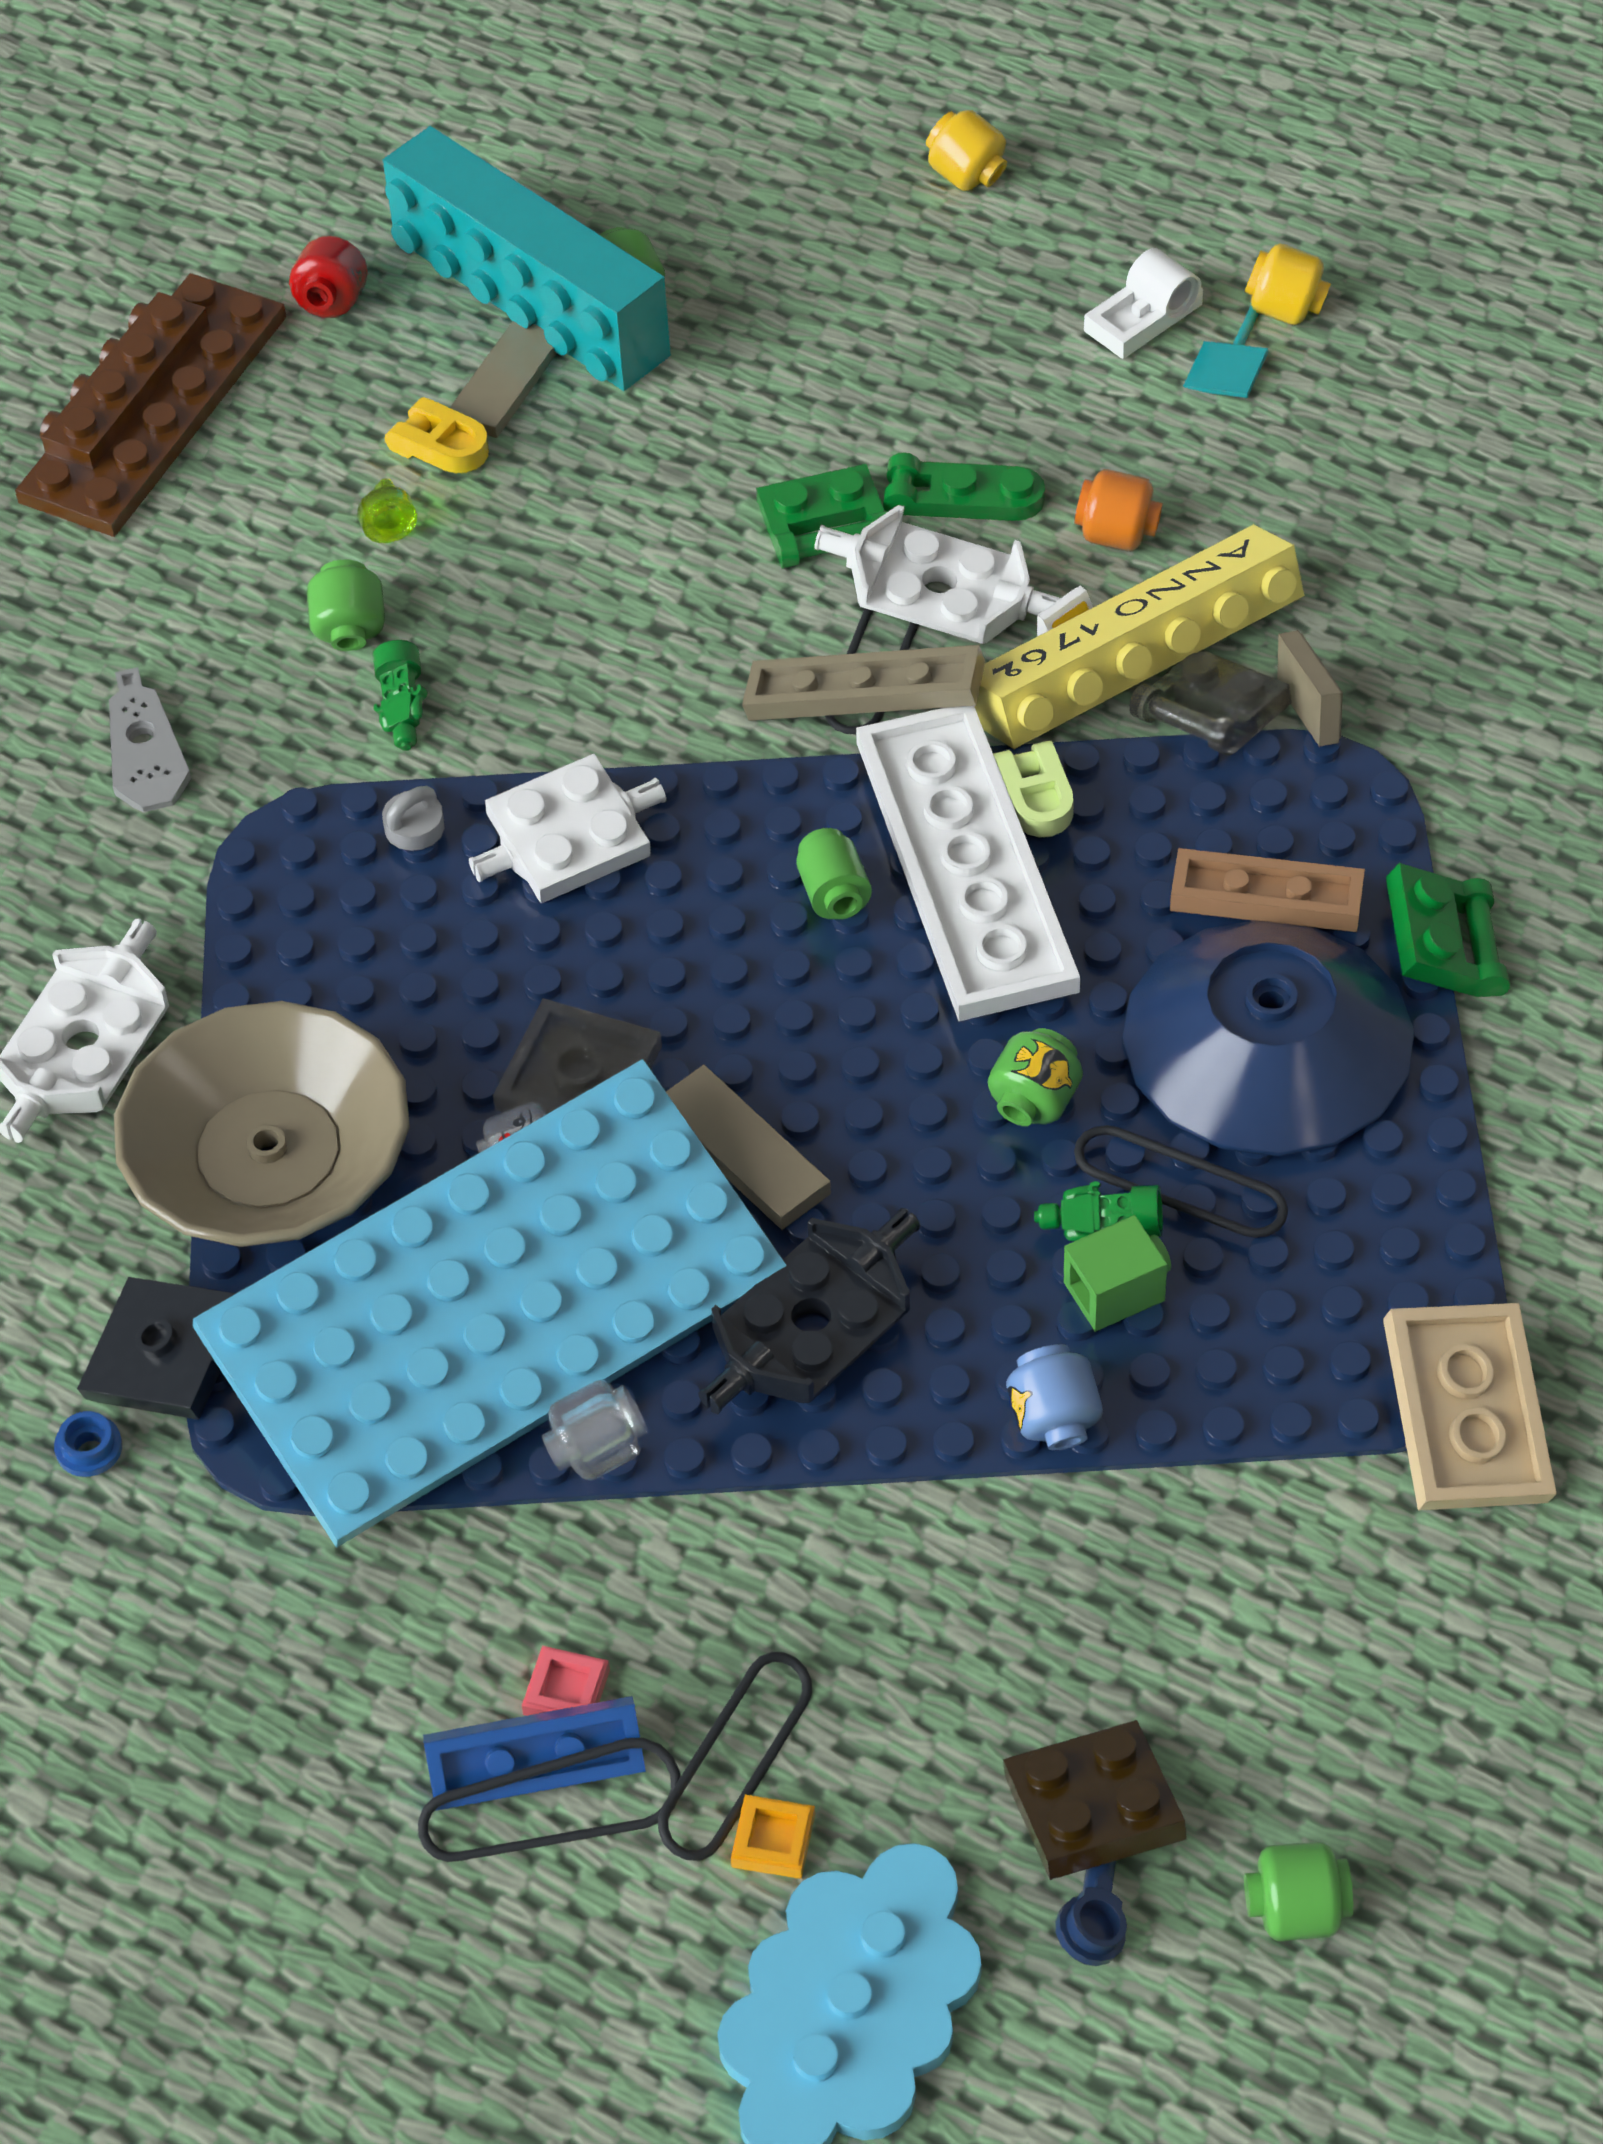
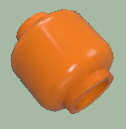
M1103 469L1098 472L1094 480H1084L1077 504L1074 524L1082 526L1083 536L1090 543L1132 552L1140 546L1144 535L1155 537L1163 503L1152 501L1154 490L1149 479Z

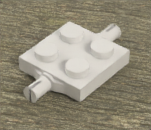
M589 755L486 799V814L500 835L501 846L469 858L471 870L474 876L476 875L477 881L481 882L483 879L511 868L529 883L542 904L649 857L650 841L636 821L635 814L656 804L666 802L664 789L661 784L659 785V780L654 778L625 792L611 781L596 755Z

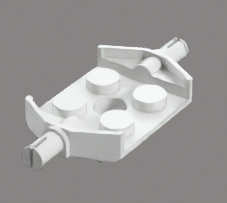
M901 505L896 506L863 528L861 534L855 533L851 535L821 525L815 541L816 550H823L847 558L846 567L852 569L860 607L981 644L988 643L1016 620L1024 621L1027 613L1038 615L1060 599L1059 597L1036 591L1033 586L1029 585L1030 577L1020 541H1014L1010 555L902 522L904 506ZM930 582H943L952 589L946 593H936L927 589L925 585Z
M135 919L121 943L114 947L97 946L54 951L52 955L57 970L0 1054V1081L15 1096L16 1100L4 1121L0 1123V1133L8 1140L14 1138V1141L17 1143L22 1142L37 1116L46 1119L49 1114L90 1113L104 1109L169 1007L165 987L140 959L152 939L157 935V931L152 924L144 921L142 924L141 919ZM80 1032H92L99 1036L93 1045L84 1046L79 1050L66 1046L67 1041Z

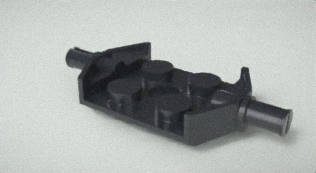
M900 1208L878 1231L873 1230L872 1232L864 1228L811 1218L807 1222L808 1237L783 1259L787 1266L755 1284L722 1315L721 1308L717 1305L712 1307L713 1329L727 1364L725 1365V1370L706 1388L699 1391L698 1395L702 1403L707 1408L711 1406V1412L719 1414L742 1390L749 1395L755 1391L802 1404L812 1402L910 1311V1292L897 1264L895 1250L921 1228L918 1219L912 1212L908 1216V1209ZM807 1313H819L829 1320V1323L818 1331H803L794 1324L797 1318Z

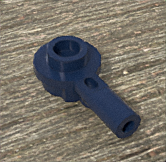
M1116 1861L1086 1869L1083 1891L1079 1896L1071 1898L1062 1906L1055 1920L1056 1935L1061 1946L1072 1958L1086 1965L1101 1966L1109 1964L1120 1954L1126 1941L1127 1921L1122 1911L1123 1902L1112 1893Z

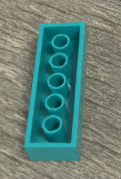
M432 126L427 127L383 158L386 179L385 192L389 199L392 220L391 233L395 242L403 251L417 253L429 261L442 277H453L468 287L478 301L484 304L492 303L507 313L511 321L516 322L523 328L527 329L532 324H536L544 330L547 343L554 347L556 353L560 355L569 354L584 364L588 372L599 381L608 380L623 391H626L671 356L664 276Z

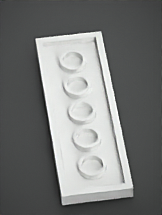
M975 707L940 708L857 727L856 739L858 749L958 1021L1080 993V975Z

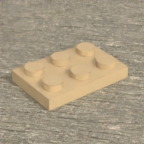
M1519 1303L1390 1309L1383 1318L1418 1511L1548 1503L1557 1493Z

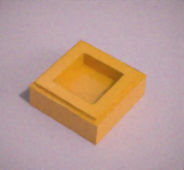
M745 1794L731 1855V1867L802 1879L815 1819V1806Z

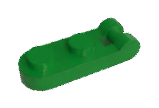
M905 452L893 455L888 461L886 477L890 484L885 488L883 508L887 512L901 505L904 506L903 515L1019 521L1036 516L1042 510L1045 503L1044 480L1037 472L1030 468L1005 465L920 461L917 456ZM915 487H930V491L917 490Z

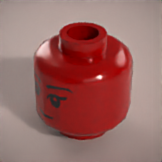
M336 236L316 238L306 245L291 269L289 278L291 294L298 305L312 315L321 318H337L346 314L356 303L366 285L368 276L366 260L359 249L348 240Z

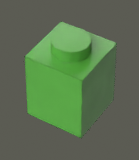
M1135 1215L1064 1246L1063 1282L1095 1332L1165 1301L1167 1272L1171 1270L1169 1254L1157 1235L1148 1236Z

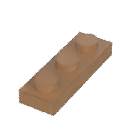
M1178 848L1171 891L1170 911L1357 932L1365 869Z

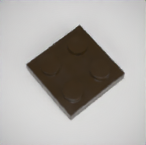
M1137 1720L1003 1759L1004 1773L1009 1788L1049 1880L1187 1840L1185 1819Z

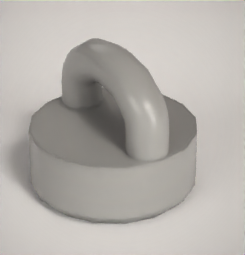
M419 786L395 795L386 803L382 812L385 835L389 842L399 849L409 851L425 849L438 841L445 829L442 805L438 801L434 789L429 786Z

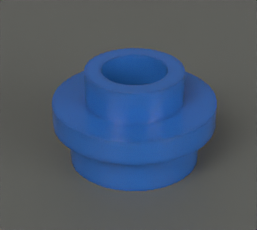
M83 1411L73 1414L62 1423L54 1441V1451L58 1463L66 1472L75 1476L91 1477L107 1471L117 1462L122 1452L123 1443L120 1431L113 1421L97 1412ZM96 1441L100 1443L92 1450L78 1451L79 1447L85 1442Z

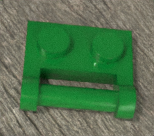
M867 464L756 488L757 502L781 569L799 566V559L829 553L815 549L818 532L814 531L820 530L821 525L851 535L855 533L861 534L863 528L887 513V511H884Z
M1399 863L1386 876L1402 976L1474 997L1503 996L1510 989V980L1507 967L1499 961L1490 909L1494 906V895L1490 882L1482 878H1472L1462 882ZM1458 913H1465L1474 964L1466 962Z

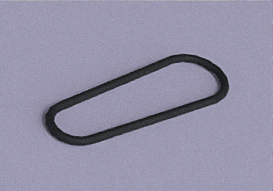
M625 1738L435 1796L422 1809L418 1819V1836L423 1848L432 1857L445 1862H454L645 1829L658 1824L661 1808L655 1814L644 1819L471 1850L447 1852L438 1848L432 1842L428 1823L432 1813L439 1806L448 1802L625 1749L642 1748L655 1753L665 1763L669 1771L670 1793L681 1777V1773L674 1757L661 1744L646 1738Z

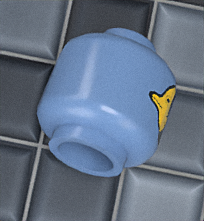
M1063 1344L1044 1346L1020 1356L1017 1359L1018 1368L1009 1375L1006 1386L1017 1426L1022 1436L1033 1441H1046L1049 1450H1063L1085 1442L1088 1439L1086 1429L1097 1423L1103 1414V1405L1092 1367L1087 1357L1071 1353L1068 1346Z

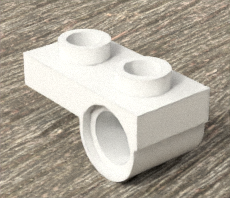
M1151 248L1142 253L1132 265L1127 276L1126 287L1084 315V331L1120 358L1125 359L1202 305L1203 288L1201 287V280L1158 248Z

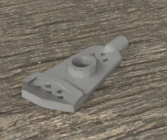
M138 667L115 672L119 692L109 699L114 794L131 807L142 812L173 806L191 780V775L155 689L142 686ZM141 734L152 736L150 740L143 743L132 742L136 736Z

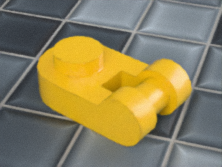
M425 397L420 398L408 410L409 418L406 422H397L385 434V442L391 451L406 458L414 456L452 473H467L476 470L485 463L489 456L487 432L480 422Z

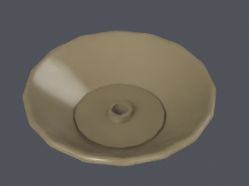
M286 1001L223 1008L173 1031L134 1069L114 1114L116 1164L140 1205L184 1235L238 1247L300 1240L352 1215L392 1174L410 1129L406 1080L381 1041L336 1011ZM266 1147H274L273 1149L267 1151L261 1150Z

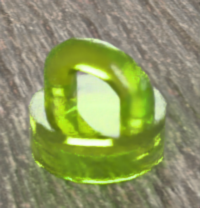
M382 478L376 484L374 490L362 498L358 506L357 517L365 536L373 542L391 543L401 540L412 532L417 523V512L410 495L402 488L395 487L393 481L388 478Z

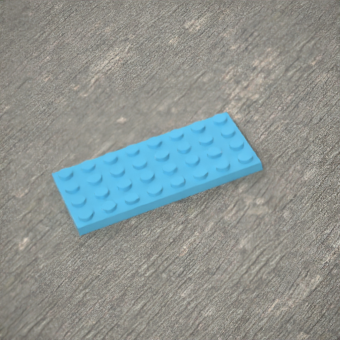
M642 1059L193 1318V1328L337 1548L712 1321V1307L717 1305L721 1308L722 1315L755 1284L787 1265Z

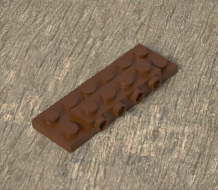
M189 273L172 296L158 292L149 304L137 303L129 317V329L121 339L110 338L103 345L99 358L100 365L91 376L81 374L75 379L70 391V402L61 413L53 410L45 416L40 429V437L45 453L15 489L18 503L115 537L286 319L285 305L193 273Z

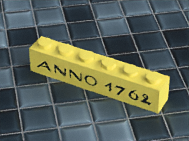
M1253 524L985 663L977 705L974 706L983 730L1015 749L1302 598L1304 591L1294 545Z

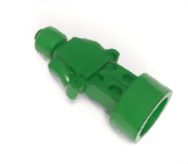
M392 640L377 646L372 654L375 678L381 682L383 695L381 706L374 704L373 709L379 714V722L385 732H393L394 745L403 751H408L417 744L415 727L420 724V719L423 715L422 702L427 697L428 691L420 684L416 687L415 680L421 675L418 646L405 640Z
M1094 1181L1090 1185L1064 1191L1061 1208L1057 1203H1044L1039 1205L1038 1211H1034L1035 1223H1039L1041 1229H1058L1062 1224L1065 1238L1069 1241L1079 1240L1134 1215L1148 1236L1155 1234L1158 1237H1162L1163 1206L1159 1184L1132 1186L1131 1193L1102 1195L1099 1191L1101 1183Z

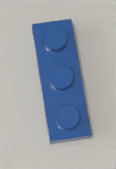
M633 1696L423 1735L433 1797L450 1790L621 1739L640 1738ZM642 1748L625 1749L454 1800L439 1806L436 1811L646 1772Z

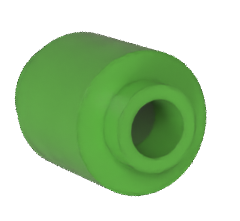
M834 828L815 830L802 839L798 847L796 865L815 913L826 919H846L857 914L870 900L872 888L853 841Z

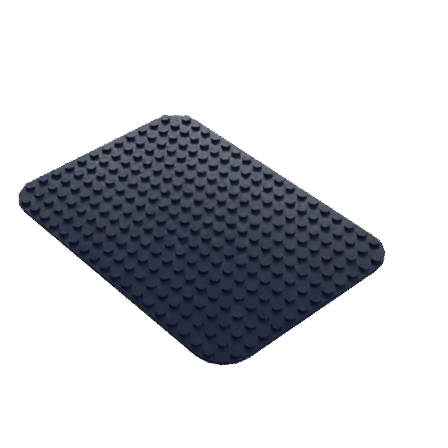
M1297 729L1052 742L1073 792V818L1070 825L1063 832L1054 836L1036 837L1025 832L1024 835L1080 975V993L958 1021L861 754L604 768L611 781L625 792L654 778H657L659 785H662L666 795V802L656 804L635 814L636 821L650 841V856L542 904L529 883L511 868L478 882L476 875L474 876L471 870L469 858L501 846L500 835L486 814L485 800L550 772L329 784L310 789L302 787L293 788L284 795L246 815L217 849L207 883L201 1019L227 1007L286 1001L336 1011L377 1037L406 1080L410 1129L392 1174L352 1215L300 1240L244 1247L191 1237L189 1286L229 1293L242 1291L498 1143L499 1138L502 1136V1131L504 1134L510 1133V1135L519 1131L522 1125L515 1127L513 1121L520 1118L521 1113L525 1119L524 1127L530 1124V1114L526 1108L530 1109L534 1122L642 1059L665 1091L672 1088L702 1065H705L830 1180L831 1194L783 1230L728 1180L782 1260L808 1237L807 1222L811 1218L864 1228L872 1232L873 1230L878 1231L900 1208L908 1209V1216L912 1212L921 1226L917 1232L912 1234L895 1250L897 1264L910 1292V1311L812 1402L802 1404L755 1391L749 1395L742 1390L719 1414L711 1412V1406L707 1408L698 1395L699 1391L706 1388L725 1370V1365L727 1364L711 1321L398 1511L1381 1455L1407 1451L1383 1318L1390 1309L1507 1303L1455 994L1453 990L1402 976L1386 876L1399 863L1434 873L1423 811L1409 779L1377 750L1344 736L1339 738V743L1320 747L1308 730ZM1037 743L1023 744L1015 749L1008 745L990 746L992 753L1010 750L1013 755L1031 751L1032 745ZM419 786H429L434 789L437 799L442 805L445 826L443 834L438 841L425 849L413 851L399 849L391 844L385 835L382 817L383 809L386 803L395 795ZM834 828L850 838L856 847L872 888L870 900L857 914L850 918L826 919L820 917L813 910L796 865L800 842L805 836L815 830ZM1178 848L1365 869L1357 932L1319 929L1363 949L1399 986L1415 1031L1409 1078L1380 1119L1335 1146L1279 1157L1220 1149L1172 1125L1136 1086L1122 1042L1129 997L1132 990L1157 957L1204 929L1250 921L1170 911L1171 891ZM1267 1006V1007H1265V1008H1269V1009H1277V1008L1272 1007V1006ZM1038 1028L1053 1030L1066 1037L1075 1046L1078 1053L1077 1058L1080 1060L1083 1070L1082 1080L1062 1116L1057 1121L1046 1125L1033 1123L1029 1126L1016 1125L1005 1119L997 1109L998 1103L991 1096L987 1083L990 1072L1012 1036ZM1105 1125L1119 1127L1265 1183L1278 1190L1285 1198L1288 1215L1284 1225L1277 1232L1258 1238L1240 1235L1162 1204L1163 1234L1159 1238L1165 1245L1171 1260V1270L1167 1272L1165 1301L1096 1332L1063 1282L1064 1246L1074 1241H1069L1065 1238L1062 1224L1058 1229L1043 1230L1040 1228L1039 1223H1035L1034 1211H1038L1040 1204L1057 1203L1061 1208L1064 1191L1090 1185L1094 1181L1101 1183L1099 1191L1102 1195L1131 1193L1088 1175L1076 1163L1074 1149L1078 1138L1085 1131L1093 1127ZM1100 1135L1090 1139L1085 1145L1084 1157L1093 1167L1138 1185L1159 1184L1161 1194L1241 1225L1261 1228L1273 1223L1277 1218V1204L1268 1195L1111 1135ZM266 1147L261 1150L267 1151L273 1149L274 1147ZM807 1313L797 1318L794 1324L803 1331H818L823 1329L829 1323V1320L819 1313ZM1063 1344L1068 1346L1071 1353L1081 1354L1089 1360L1103 1405V1414L1097 1423L1086 1429L1088 1439L1085 1442L1063 1450H1049L1046 1441L1029 1440L1020 1433L1006 1381L1009 1375L1018 1368L1017 1359L1023 1354L1044 1346ZM221 1371L200 1419L186 1418L193 1452L222 1489L264 1511L315 1516Z

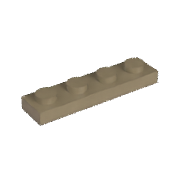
M980 645L758 660L752 662L742 706L749 721L976 706L985 659Z

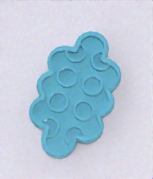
M915 1843L896 1845L881 1853L869 1866L863 1879L841 1871L820 1872L800 1883L790 1896L786 1909L788 1930L776 1933L763 1940L752 1952L748 1965L751 1994L733 2003L723 2015L717 2032L722 2064L729 2076L746 2087L738 2110L741 2138L745 2144H831L837 2132L861 2140L880 2139L899 2130L911 2116L916 2099L914 2077L924 2075L936 2069L947 2058L953 2042L950 2012L960 2008L969 2001L977 1991L981 1977L979 1946L969 1931L951 1920L958 1902L956 1872L947 1858L935 1849Z

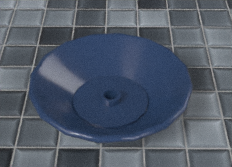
M1250 920L1204 929L1160 954L1130 993L1122 1042L1136 1086L1172 1125L1220 1149L1279 1157L1335 1146L1380 1119L1409 1078L1415 1031L1399 986L1363 949L1316 927ZM1267 1006H1272V1007H1275V1008H1277V1009H1269V1008H1265V1007H1267Z

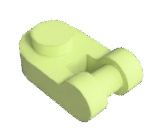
M1052 741L1033 744L1031 751L1013 755L1010 750L993 753L1023 832L1036 837H1051L1063 832L1070 825L1073 818L1074 800L1072 789Z

